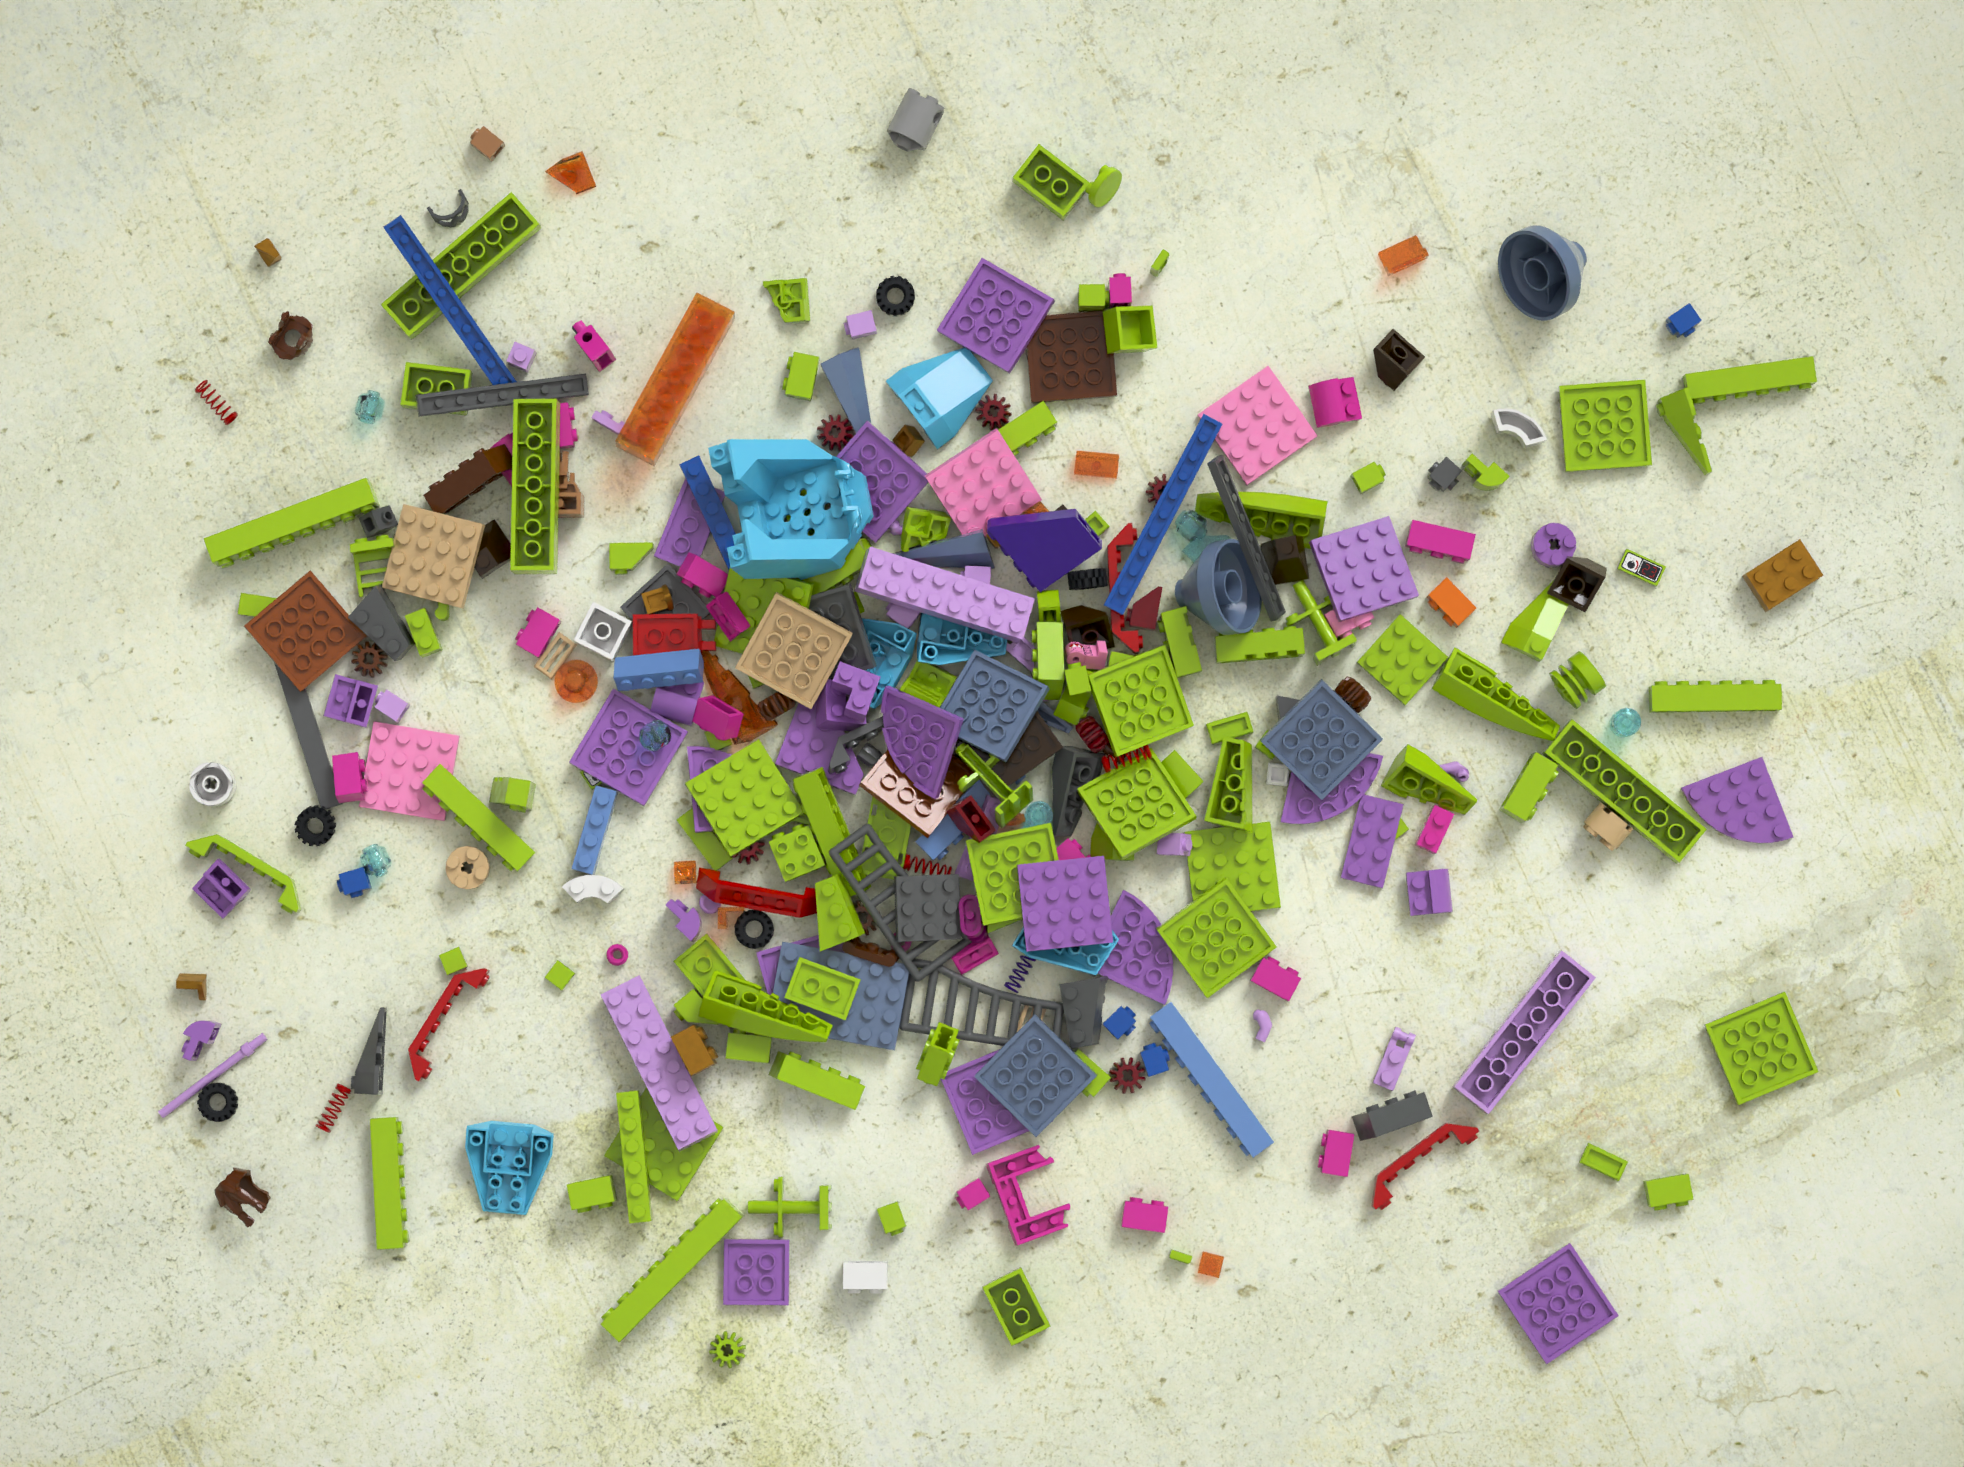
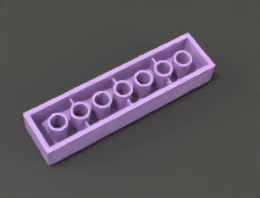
M869 547L865 552L854 590L870 597L1017 643L1024 638L1035 598L874 547Z
M1562 950L1558 951L1452 1087L1484 1113L1489 1114L1596 977Z
M640 975L601 994V998L678 1151L680 1152L718 1133Z

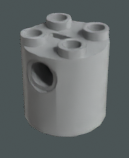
M912 88L908 89L887 129L889 136L898 148L907 152L917 149L926 150L945 109L937 104V99L929 95L926 98L922 97L918 91Z

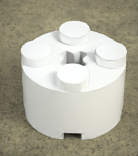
M213 762L203 763L192 772L189 789L192 796L198 802L207 806L217 807L226 804L233 797L236 791V780L233 773L227 767ZM210 780L217 781L215 789L208 788L211 785Z

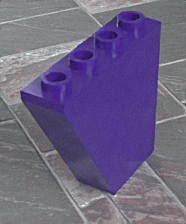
M1076 509L998 517L987 521L989 537L992 540L998 541L1004 555L1010 556L1013 559L1015 568L1019 572L1023 571L1027 576L1026 579L1032 588L1036 587L1039 592H1042L1102 549V540Z

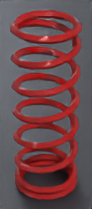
M204 380L195 388V392H202L200 398H206V404L212 403L210 409H216V415L222 414L220 420H224L225 425L230 424L238 416V413L234 411L222 419L231 406L217 413L226 400L212 408L221 395L207 402L216 389L202 397L206 389L211 386V384H208L203 388L208 380Z
M1143 746V750L1140 747L1139 749L1145 761H1147L1146 753L1151 760L1149 746ZM1136 749V753L1133 750L1132 752L1137 762L1140 763L1138 749ZM1130 751L1129 755L1128 753L1125 754L1130 762V765H1132L1133 763ZM1110 754L1108 757H1102L1106 773L1111 772L1109 757L1118 770L1117 757H1115V760ZM1123 754V755H1122V758H1121V756H1118V757H1119V759H1120V761H1121L1123 767L1125 768V761H1124V754Z
M907 853L905 856V862L903 866L904 870L907 869V871H909L916 858L914 870L915 873H917L920 864L923 861L922 875L925 874V871L929 863V875L933 874L936 866L937 875L941 874L944 867V875L946 873L951 874L952 866L949 867L947 872V866L945 864L939 871L940 866L938 862L934 865L932 869L931 860L928 861V863L925 866L924 858H922L918 864L917 856H915L912 859L911 863L910 854L908 855Z
M338 1083L335 1089L344 1096L332 1093V1096L341 1103L328 1100L338 1110L324 1107L325 1110L335 1117L321 1114L330 1123L318 1120L317 1122L320 1125L316 1124V1127L328 1133L331 1130L325 1125L334 1126V1123L329 1118L338 1119L337 1115L332 1111L342 1112L335 1104L344 1106L345 1103L340 1098L348 1099V1095L345 1093L351 1094L350 1092H352L349 1088Z

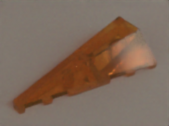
M702 651L704 673L713 695L743 713L738 736L732 738L734 745L752 741L778 725L776 720L766 721L762 717L758 705L750 698L751 693L729 669L725 670L718 662V656L716 654L712 656L709 651Z

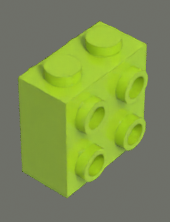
M802 823L791 828L793 831L784 835V832H780L771 836L772 840L769 841V844L785 882L825 867L809 825L804 826Z
M940 1022L936 1030L931 1029L916 1067L917 1070H920L917 1079L934 1086L938 1085L940 1079H945L960 1039L956 1038L958 1029Z

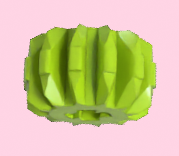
M724 1331V1339L718 1334L715 1336L719 1344L711 1341L710 1345L716 1347V1349L710 1350L709 1354L717 1353V1356L712 1361L716 1362L720 1358L719 1367H723L725 1361H727L728 1368H732L731 1360L736 1365H739L740 1361L736 1356L740 1358L745 1357V1354L739 1352V1350L746 1349V1345L738 1346L743 1338L740 1337L735 1341V1332L728 1338L727 1331ZM727 1344H730L731 1349L734 1350L733 1354L725 1355V1350L722 1349V1346L726 1347Z

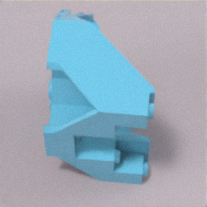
M729 439L725 443L708 448L711 466L722 477L725 496L738 507L742 528L741 533L732 535L734 546L727 548L731 569L744 579L798 578L803 580L842 568L846 561V556L851 549H854L862 536L861 532L874 517L867 479L864 474L852 468L849 463L832 456L807 439ZM806 489L807 494L805 496H801V491ZM830 503V509L825 510V504ZM807 509L811 510L809 516L804 515V512ZM787 515L791 516L789 522L784 521V518ZM810 529L815 530L812 536L808 535Z

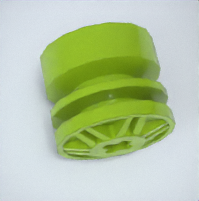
M1580 651L1567 660L1571 668L1570 670L1560 665L1558 669L1561 675L1555 670L1549 673L1558 693L1575 709L1581 706L1578 697L1583 702L1588 701L1585 690L1596 695L1606 687L1605 681L1597 669Z

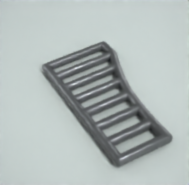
M868 823L829 850L830 857L916 982L924 979L972 943L961 931V937L963 938L961 941L918 971L912 960L939 940L923 941L906 953L900 942H896V935L888 927V924L895 920V909L882 918L875 908L894 894V883L871 900L863 890L891 869L897 876L909 875L895 860ZM867 834L873 845L846 864L839 853ZM879 852L886 863L858 882L851 871Z
M922 959L912 960L916 968H924L932 962ZM943 965L929 974L922 1024L909 1023L915 980L909 973L899 1025L902 1031L929 1035L931 1029L936 1030L937 1027L930 1026L938 973H941L951 979L944 1018L945 1025L952 1027L959 983L971 988L965 1030L958 1031L957 1039L1004 1046L1017 1033L1021 1004L1034 1007L1033 1016L1036 1014L1040 1019L1042 1008L1055 1010L1052 1031L1060 1038L1064 1014L1063 1003L997 990L973 981ZM979 992L992 996L986 1035L973 1033ZM1000 999L1013 1002L1007 1038L994 1036Z

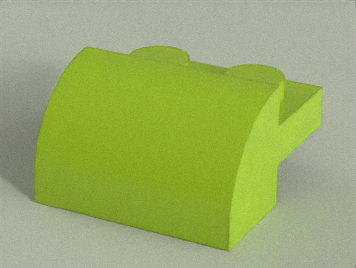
M1473 453L1462 464L1465 466L1463 470L1470 477L1473 478L1475 476L1477 478L1473 486L1479 490L1491 491L1497 489L1510 477L1495 462L1487 467Z

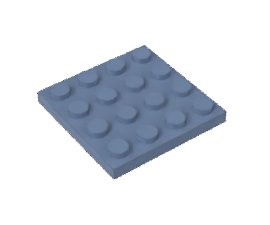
M974 650L940 708L964 718L958 739L1007 762L1048 693L1049 687Z
M1322 679L1260 739L1321 800L1383 740Z
M1036 1014L974 1075L1035 1137L1097 1076Z

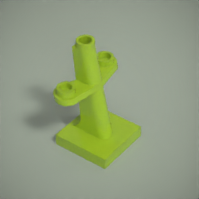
M1304 580L1292 586L1306 612L1299 616L1297 613L1285 618L1287 621L1286 625L1287 627L1292 626L1309 617L1325 646L1324 649L1314 654L1313 659L1317 666L1322 663L1324 658L1330 655L1333 658L1339 655L1343 648L1349 645L1352 648L1356 645L1357 639L1354 634L1338 641L1321 612L1322 609L1332 605L1329 595L1324 598L1325 602L1318 605Z
M962 743L955 752L974 772L969 777L965 775L958 781L959 790L965 792L981 779L1002 802L995 808L996 823L1001 828L1033 801L1032 785L1027 780L1013 791L991 769L1000 759L989 754L990 758L985 763L965 743Z
M778 1177V1179H774V1192H778V1200L748 1201V1214H778V1222H774V1235H778L779 1238H783L784 1235L783 1214H820V1230H829L832 1228V1224H829V1212L832 1211V1202H829V1190L832 1187L831 1185L819 1186V1200H783L784 1180L783 1177Z

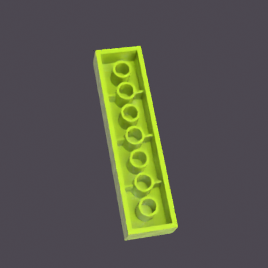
M510 192L437 255L433 262L460 299L537 233L541 226L516 196ZM416 274L381 304L411 340L443 314Z
M513 399L510 570L514 575L557 574L560 403L557 399Z
M363 478L203 539L212 563L218 567L227 568L234 565L235 560H249L255 557L254 553L259 551L267 553L274 550L275 545L283 544L285 546L295 542L294 538L303 536V538L310 537L316 534L315 530L334 528L336 526L335 523L339 521L344 523L356 519L355 515L361 513L365 515L380 505L372 483L367 478Z
M1573 719L1568 721L1542 753L1546 758L1558 764V767L1676 864L1681 862L1707 830Z
M726 1197L723 1200L718 1198L709 1207L711 1212L707 1216L703 1213L693 1223L696 1227L692 1231L686 1230L678 1238L680 1241L677 1247L672 1245L663 1254L665 1259L661 1263L657 1260L647 1270L650 1274L646 1278L640 1277L632 1285L634 1290L630 1294L625 1292L617 1301L619 1306L615 1310L611 1307L601 1317L604 1320L601 1325L618 1342L622 1341L744 1216Z

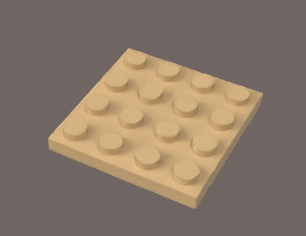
M403 504L394 538L395 547L391 550L382 588L464 609L485 525Z
M776 592L735 669L812 709L853 633Z

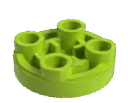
M1102 166L1095 181L1090 182L1085 189V192L1089 194V202L1097 208L1106 205L1116 194L1121 184L1122 173L1115 167Z

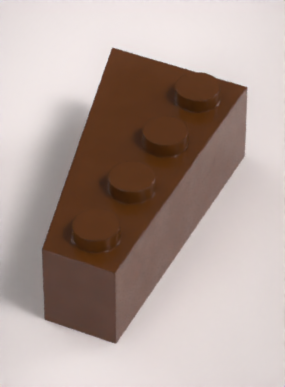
M503 444L488 450L484 448L479 449L473 453V459L461 462L458 465V470L446 473L443 476L444 480L442 482L437 481L428 487L430 490L423 496L433 512L449 513L470 499L468 494L470 496L475 495L485 489V485L503 476L502 472L512 470V455L506 445Z

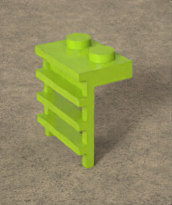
M389 535L376 536V540L368 541L367 538L355 539V543L349 544L350 552L354 557L359 597H364L363 589L372 588L379 584L383 585V581L362 584L361 576L385 573L387 567L360 571L359 563L389 559L391 550L395 547L394 539L389 538Z
M916 661L900 691L940 708L954 685L957 676L936 665Z

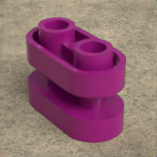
M972 894L963 896L959 901L961 931L970 941L974 943L982 942L987 937L988 929L987 925L983 926L978 899Z

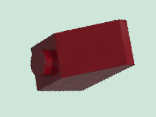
M1158 586L1135 602L1132 609L1128 608L1126 621L1130 622L1129 627L1155 631L1163 587Z
M972 795L961 799L946 811L956 827L978 843L996 831Z

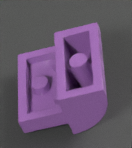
M335 674L323 716L367 727L378 686Z
M704 682L657 687L650 711L668 720L692 726L697 701L701 696Z
M220 858L211 865L203 874L204 876L192 888L222 919L251 890Z
M1448 869L1406 873L1410 916L1453 912Z
M670 899L666 906L681 919L675 927L690 941L694 942L702 929V920L699 912L693 907L687 913L688 907L679 899L676 901Z
M197 1021L189 1025L183 1034L191 1038L186 1040L181 1052L184 1053L182 1058L189 1061H197L204 1043H214L222 1024L215 1021Z

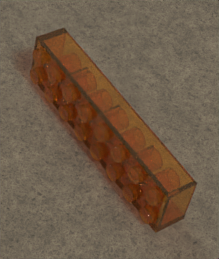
M699 293L695 294L616 438L617 448L655 466L734 322V311Z

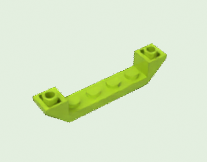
M218 834L186 843L185 846L190 848L188 852L197 858H200L201 855L207 857L216 843V849L226 855L228 852L236 855L234 860L244 866L247 863L254 866L253 871L263 877L265 874L273 878L271 882L281 888L284 885L287 886L278 902L282 903L281 908L290 914L293 911L300 912L301 906L295 881L291 877Z

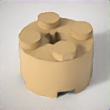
M1601 802L1584 821L1585 825L1583 826L1595 838L1600 835L1602 838L1599 841L1611 851L1617 849L1633 831L1630 826H1627L1628 824Z
M470 846L460 847L453 851L447 859V877L458 888H478L489 876V859L478 848ZM465 862L474 866L470 874L462 870V867H465Z

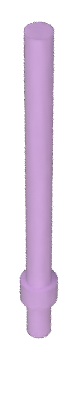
M261 1033L251 1042L247 1041L240 1046L241 1049L160 1109L158 1112L161 1117H166L245 1056L249 1057L253 1054L258 1046L268 1040L264 1033Z

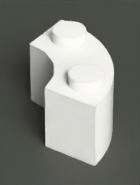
M1497 409L1491 412L1496 434L1506 433L1514 436L1520 441L1523 449L1542 444L1547 440L1539 424L1526 414L1513 409Z
M600 875L576 877L562 886L577 903L584 899L595 897L610 904L624 890L617 882Z

